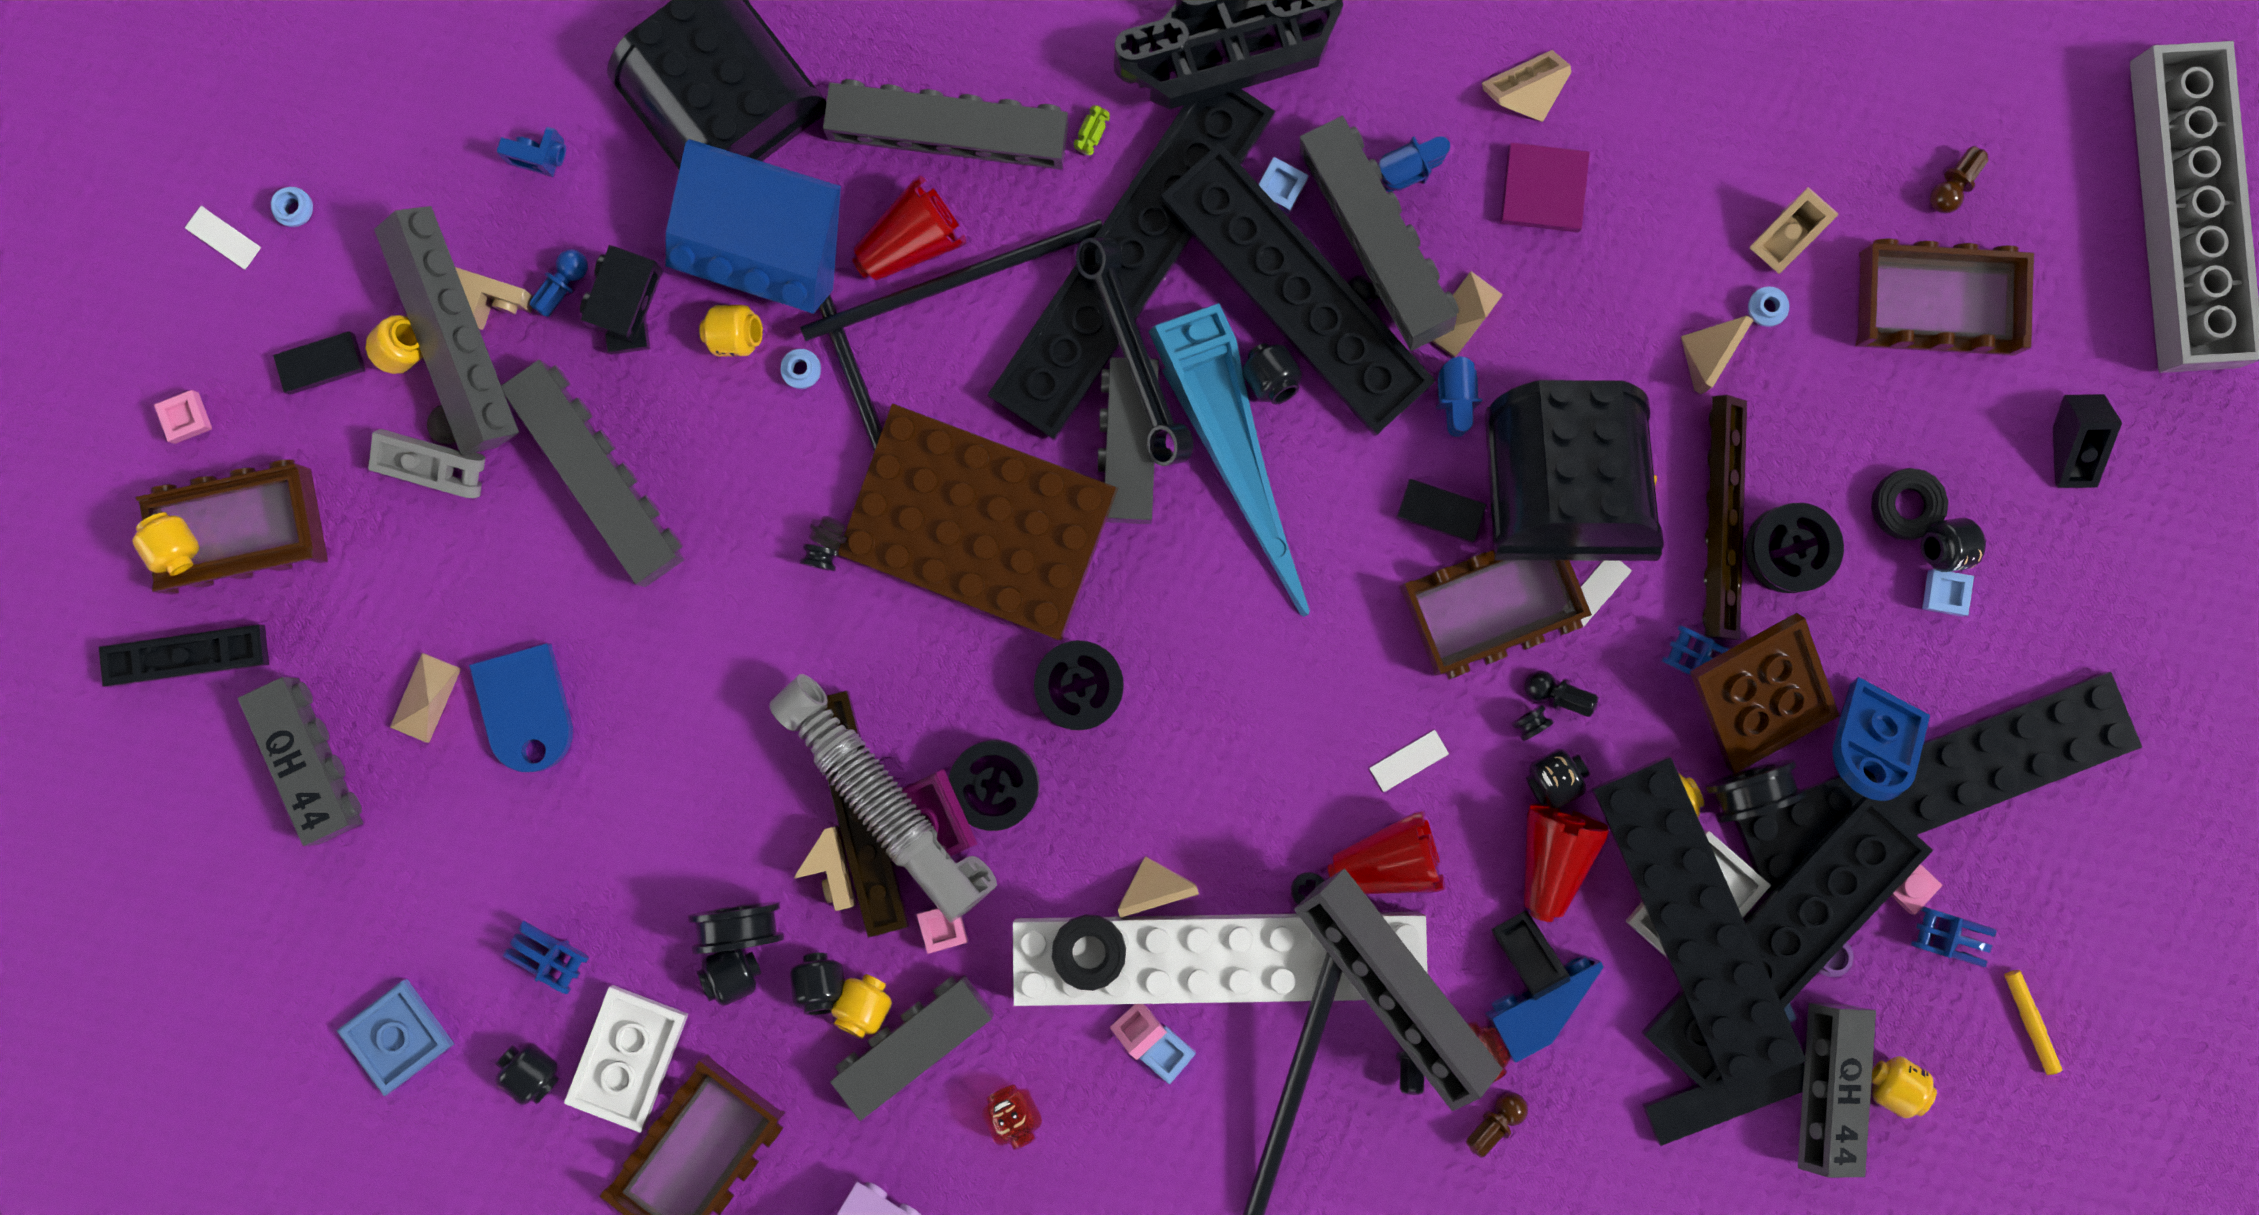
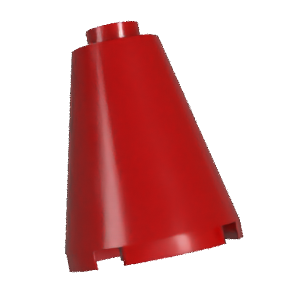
M918 176L853 247L856 256L852 258V262L864 278L871 276L877 281L966 244L964 234L957 238L954 229L959 224L934 188L926 192L921 186L927 181L924 177Z
M1531 804L1527 813L1524 906L1531 910L1530 916L1545 922H1553L1555 917L1560 918L1565 915L1606 842L1609 829L1600 820L1574 810L1571 815L1559 812L1560 808L1554 809L1547 804L1542 806L1540 804Z
M1424 811L1414 812L1333 855V863L1327 865L1329 877L1345 868L1365 894L1424 893L1445 890L1443 874L1438 875L1436 866L1440 863L1429 822L1424 820Z

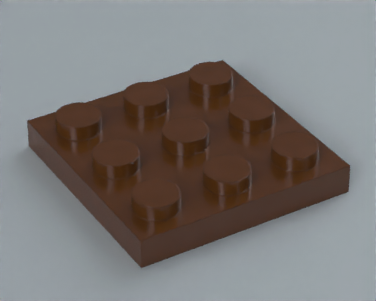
M1797 612L1690 671L1726 767L1734 774L1840 716L1806 619Z

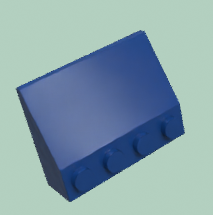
M689 139L685 143L666 229L665 266L814 314L833 291L841 186Z

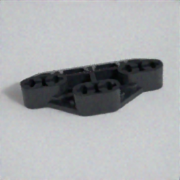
M1176 0L1174 6L1162 20L1120 32L1114 44V72L1121 80L1129 84L1136 82L1140 88L1147 87L1151 89L1150 101L1167 109H1173L1319 66L1327 50L1329 38L1342 14L1344 4L1342 0ZM1280 42L1282 48L1274 50V43ZM1227 56L1230 63L1222 65V58ZM1170 72H1175L1177 78L1170 80Z

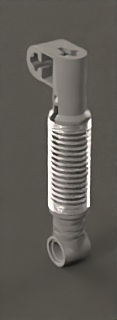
M799 674L770 702L769 707L774 717L791 731L800 730L798 736L801 739L807 738L805 744L807 747L813 746L811 752L814 754L813 762L817 769H820L822 775H826L827 780L832 779L830 785H836L835 791L842 790L840 796H846L844 802H850L849 808L856 806L853 813L861 812L858 819L865 818L863 825L870 823L867 831L874 829L872 836L879 835L876 842L884 841L881 844V848L888 846L886 853L889 855V858H892V861L897 866H904L945 918L951 923L966 914L997 886L996 878L991 869L975 856H969L958 863L953 861L937 841V831L933 829L934 826H931V823L925 820V816H920L921 810H916V805L911 804V799H906L907 793H902V788L897 787L898 782H893V776H888V771L883 770L884 765H879V759H874L875 754L870 753V748H865L866 742L862 741L859 734L853 729H846L844 725L838 726L840 720L837 717L832 718L834 713L831 709L826 710L828 699L819 684L809 676Z

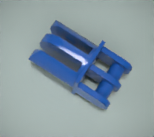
M1414 136L1411 138L1410 143L1383 155L1378 166L1383 176L1381 183L1386 192L1399 191L1420 181L1425 184L1432 172L1431 170L1440 166L1450 150L1448 139L1439 136L1419 145Z
M1462 356L1450 359L1438 373L1439 404L1436 406V410L1446 409L1447 431L1453 437H1461L1472 427L1473 408H1476L1482 402V398L1479 399L1478 376L1475 365L1470 359Z
M1679 625L1677 630L1681 632L1676 642H1670L1669 646L1673 648L1668 657H1663L1661 661L1683 673L1691 675V670L1713 659L1710 657L1712 651L1722 654L1729 649L1712 639ZM1691 637L1697 639L1692 650L1687 648ZM1683 653L1689 655L1684 666L1679 664Z
M1922 906L1921 911L1925 912L1922 924L1917 923L1916 928L1920 929L1917 941L1912 940L1911 946L1983 968L1987 966L1988 960L1955 949L1958 944L1991 953L1993 945L1961 935L1963 927L1973 932L1995 937L1997 933L1995 928ZM1937 917H1941L1938 928L1935 929ZM1932 934H1935L1933 945L1930 946Z
M523 920L518 929L526 936L515 934L510 944L516 950L506 949L502 956L536 975L534 979L536 982L541 981L563 994H568L571 990L568 985L573 978H578L580 975L578 968L582 962L587 963L589 956L568 944L569 941L560 942ZM563 952L571 956L567 964L559 959ZM553 968L562 972L558 979L550 975Z

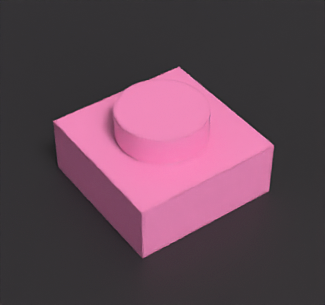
M190 390L154 404L168 442L176 444L212 430L199 392Z
M1920 864L1891 897L1908 913L1916 915L1922 906L1943 885Z
M938 908L917 914L927 954L968 942L962 917L950 923Z
M1134 1004L1110 1026V1029L1128 1053L1136 1060L1167 1033L1145 1004Z

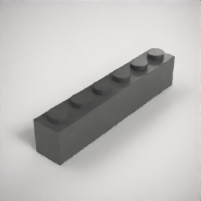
M844 79L841 81V84L829 82L823 130L828 140L834 142L1063 170L1069 122L1068 113L1061 111L1060 107L1052 104H1039L1037 108L1022 106L1020 102L1011 99H1000L998 103L984 102L981 97L971 94H961L959 98L944 97L941 92L931 89H922L920 93L904 92L903 88L896 85L883 84L879 89L865 87V84L860 81Z
M1342 115L1301 135L1300 155L1410 351H1413L1453 331L1459 308L1453 295L1449 291L1444 293L1437 280L1440 279L1433 260L1431 258L1425 259L1418 248L1421 244L1416 230L1411 224L1406 226L1399 215L1402 210L1397 197L1392 191L1387 193L1381 183L1383 176L1377 162L1373 158L1368 160L1363 152L1364 142L1358 129L1355 126L1350 128Z
M432 206L395 210L374 231L461 456L497 448L517 435L519 431Z
M539 359L501 385L503 393L634 583L647 587L684 561V558L678 551L683 545L669 527L664 530L659 524L656 517L660 515V512L653 501L647 495L641 498L633 485L638 481L630 468L624 462L620 465L616 462L610 453L615 450V447L602 430L596 432L588 420L593 416L579 397L573 400L566 390L570 382L557 365L550 367Z
M1344 868L1319 884L1294 909L1448 1107L1455 1111L1480 1099L1503 1070L1346 869Z

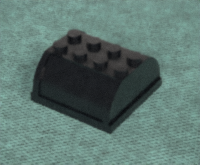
M671 0L621 39L614 49L607 66V74L610 81L679 170L685 143L689 139L763 161L825 115L826 100L748 0Z
M1538 380L1520 385L1503 393L1487 407L1485 427L1495 560L1658 561L1660 559L1664 540L1662 527L1659 524L1649 431L1651 412L1649 398L1642 389L1622 380Z

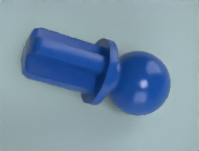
M568 249L561 252L556 259L555 266L557 272L553 276L548 272L544 274L547 279L530 300L529 304L541 315L549 317L567 292L573 293V290L567 286L570 281H578L586 275L588 261L580 251Z

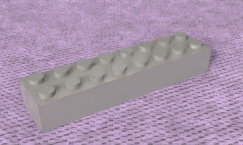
M2234 41L2153 45L2130 61L2158 371L2159 373L2241 368L2259 361V298Z

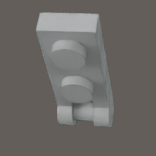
M379 429L372 433L368 470L461 497L478 498L481 495L482 483L478 481L479 472L484 470L486 458L479 453L461 456L458 450ZM454 467L463 470L462 478L453 476Z

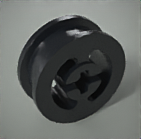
M1789 503L1764 512L1750 526L1744 543V556L1751 574L1763 586L1780 593L1810 591L1824 585L1838 571L1844 554L1843 536L1836 521L1823 509L1808 503ZM1797 522H1800L1807 526L1812 531V533L1808 530L1798 528ZM1774 530H1776L1777 535L1771 541L1770 551L1791 546L1793 543L1812 538L1817 540V546L1804 548L1792 554L1773 559L1778 565L1789 568L1790 575L1781 572L1771 560L1769 539ZM1818 552L1817 560L1813 567H1811V561L1815 558Z
M1081 640L1065 642L1050 650L1041 660L1034 679L1035 697L1042 712L1053 723L1070 730L1092 729L1108 720L1118 708L1124 689L1122 671L1110 652L1100 645ZM1081 657L1089 658L1097 662L1107 675L1109 689L1106 700L1099 708H1093L1090 705V700L1096 693L1097 684L1085 688V696L1078 697L1077 693L1072 691L1063 694L1067 701L1079 705L1080 712L1077 715L1065 713L1054 704L1050 697L1049 679L1051 673L1059 664L1067 666L1068 670L1061 679V687L1072 684V676L1079 675L1081 680L1094 678V674L1090 670L1080 667L1077 663Z
M988 740L971 746L957 758L949 775V782L968 824L981 830L999 831L1018 824L1031 811L1039 794V774L1032 758L1019 746L1004 740ZM989 755L1002 756L1012 761L1019 769L1023 779L1022 785H1015L1010 772L1003 769L999 783L1005 785V790L997 791L992 801V804H999L1006 798L1013 797L1016 800V806L1010 811L1002 814H989L976 808L970 801L966 786L968 784L973 785L976 795L984 802L989 793V787L984 785V780H990L994 776L997 767L991 766L980 773L974 772L973 764L981 757Z
M1783 760L1753 767L1707 784L1705 786L1707 793H1714L1720 812L1715 815L1717 822L1723 823L1750 818L1789 806L1806 798L1805 789L1797 788L1791 771L1797 767L1795 760Z
M780 902L744 904L688 915L689 922L696 924L698 944L692 946V952L694 954L730 951L784 940L783 932H777L774 912L780 909Z

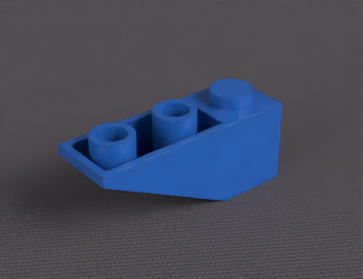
M1584 955L1569 961L1564 965V968L1570 975L1571 981L1537 1000H1534L1529 991H1526L1517 997L1513 993L1507 994L1492 1003L1494 1009L1486 1012L1485 1015L1493 1030L1497 1033L1496 1036L1509 1059L1517 1063L1553 1043L1604 968L1600 960L1593 957L1587 959Z

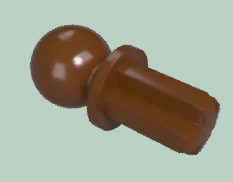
M1976 146L1968 148L1956 166L1945 172L1944 177L1947 181L1936 185L1930 195V203L1936 211L1947 214L1960 208L1964 200L1963 191L1970 192L1974 189V180L1988 163V153L1984 149H1979Z
M1513 1092L1501 1095L1496 1101L1495 1113L1486 1111L1483 1114V1122L1467 1138L1466 1144L1470 1151L1482 1158L1502 1138H1509L1511 1135L1509 1126L1519 1125L1527 1117L1528 1105L1525 1099Z

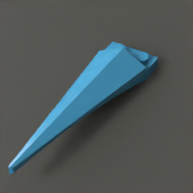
M1218 303L1155 325L1148 332L1165 366L1162 370L1163 374L1300 615L1303 617L1309 615V607L1286 541L1263 461L1245 380L1242 374L1237 340L1220 304Z

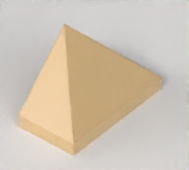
M1550 50L1482 82V87L1499 105L1543 122L1572 72L1571 66L1557 53Z
M1471 271L1453 294L1459 308L1454 330L1431 342L1455 358L1503 294Z
M1744 316L1681 336L1694 391L1703 394L1713 388L1752 324V318Z
M422 653L390 728L429 743L461 668Z
M1145 856L1118 906L1120 918L1198 895L1197 886L1192 881Z

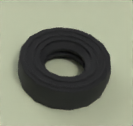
M1906 468L1890 473L1879 482L1872 495L1871 509L1874 520L1883 532L1896 539L1911 541L1923 538L1927 527L1936 521L1945 519L1948 510V498L1944 486L1937 477L1925 470ZM1905 489L1918 492L1924 502L1921 515L1913 520L1902 517L1896 510V497Z
M1084 914L1070 919L1059 929L1052 944L1051 958L1056 972L1065 983L1078 990L1094 991L1108 986L1119 976L1125 965L1126 945L1122 933L1113 922L1099 915ZM1086 936L1099 939L1105 948L1103 962L1092 969L1079 966L1073 957L1075 943L1080 938Z

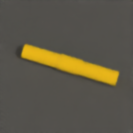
M2012 970L2005 973L2004 977L2046 1075L2060 1073L2063 1069L2021 970Z

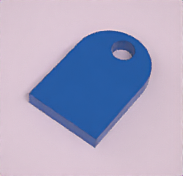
M546 643L469 665L488 740L498 760L508 768L519 772H540L558 764L571 746L573 724L552 644ZM533 740L541 741L546 749L544 758L538 763L530 761L526 754L527 746Z
M1857 677L1849 685L1832 748L1833 761L1842 779L1854 791L1873 800L1887 801L1898 797L1912 785L1915 779L1930 715L1868 681ZM1863 769L1872 772L1877 783L1868 779Z

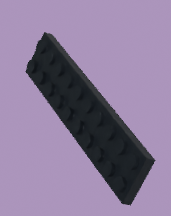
M1242 89L1184 105L1094 237H1110L1118 243L1121 249L1122 264L1117 275L1135 321L1193 237L1160 200V196L1219 142L1242 165L1275 115V110ZM1098 247L1095 255L1096 263H1100L1102 266V253ZM1077 263L987 394L988 398L1053 441L1056 440L1102 372V368L1106 366L1120 345L1096 280L1084 277L1079 271Z
M2103 672L1925 741L1912 785L1898 797L1879 802L1918 835L2142 748V745L2112 673ZM1863 769L1867 778L1877 783L1873 773ZM1840 775L1803 788L1807 795L1806 798L1794 804L1761 815L1734 821L1754 871L1771 885L1766 893L1774 891L1861 799L1862 795L1854 791Z

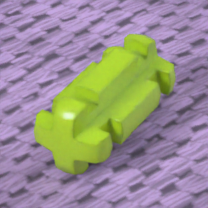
M1097 105L1090 107V115H1086L1078 132L1079 139L1074 140V148L1088 156L1094 153L1093 146L1098 145L1106 128L1105 121L1110 119V113Z

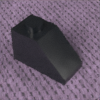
M2105 394L2064 395L2053 425L2055 484L2058 488H2098L2122 425V421Z

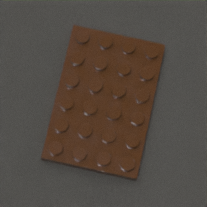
M892 403L841 542L839 555L1054 639L1062 640L1118 488Z

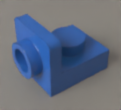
M546 127L541 144L517 136L515 141L501 137L496 152L509 165L553 177L556 167L561 166L565 159L566 145L563 137L556 129Z

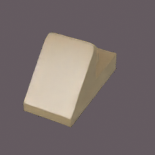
M1807 187L1784 208L1780 216L1751 244L1750 249L1780 274L1838 216V213Z
M455 267L480 330H483L491 307L513 315L516 314L517 309L531 313L532 307L529 304L533 296L525 289Z
M839 826L824 829L794 877L795 879L826 871L828 879L822 880L823 892L826 902L828 904L833 903L835 911L851 908L856 905Z

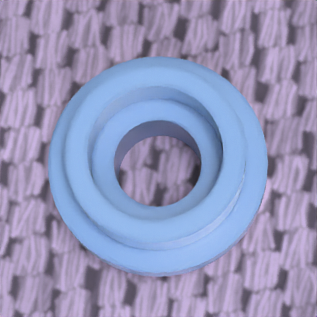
M286 187L273 195L271 211L274 218L287 227H298L310 219L313 212V203L310 196L302 189ZM298 202V209L293 214H290V205Z
M1770 286L1763 287L1754 292L1750 297L1748 312L1753 321L1758 325L1773 327L1787 317L1789 301L1780 289ZM1765 300L1774 302L1776 307L1774 312H1769L1765 309Z
M795 349L783 358L781 362V375L791 387L806 389L818 381L821 375V364L816 355L811 351ZM805 362L807 364L806 372L801 375L795 374L793 370L795 364Z

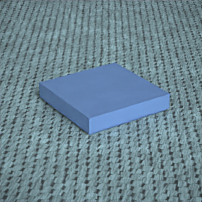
M408 979L401 981L336 1030L383 1096L393 1092L455 1045Z

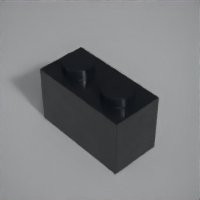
M609 245L606 254H601L596 262L594 276L597 278L592 291H587L583 296L580 304V314H582L580 320L593 330L635 344L663 273L662 268L654 260Z

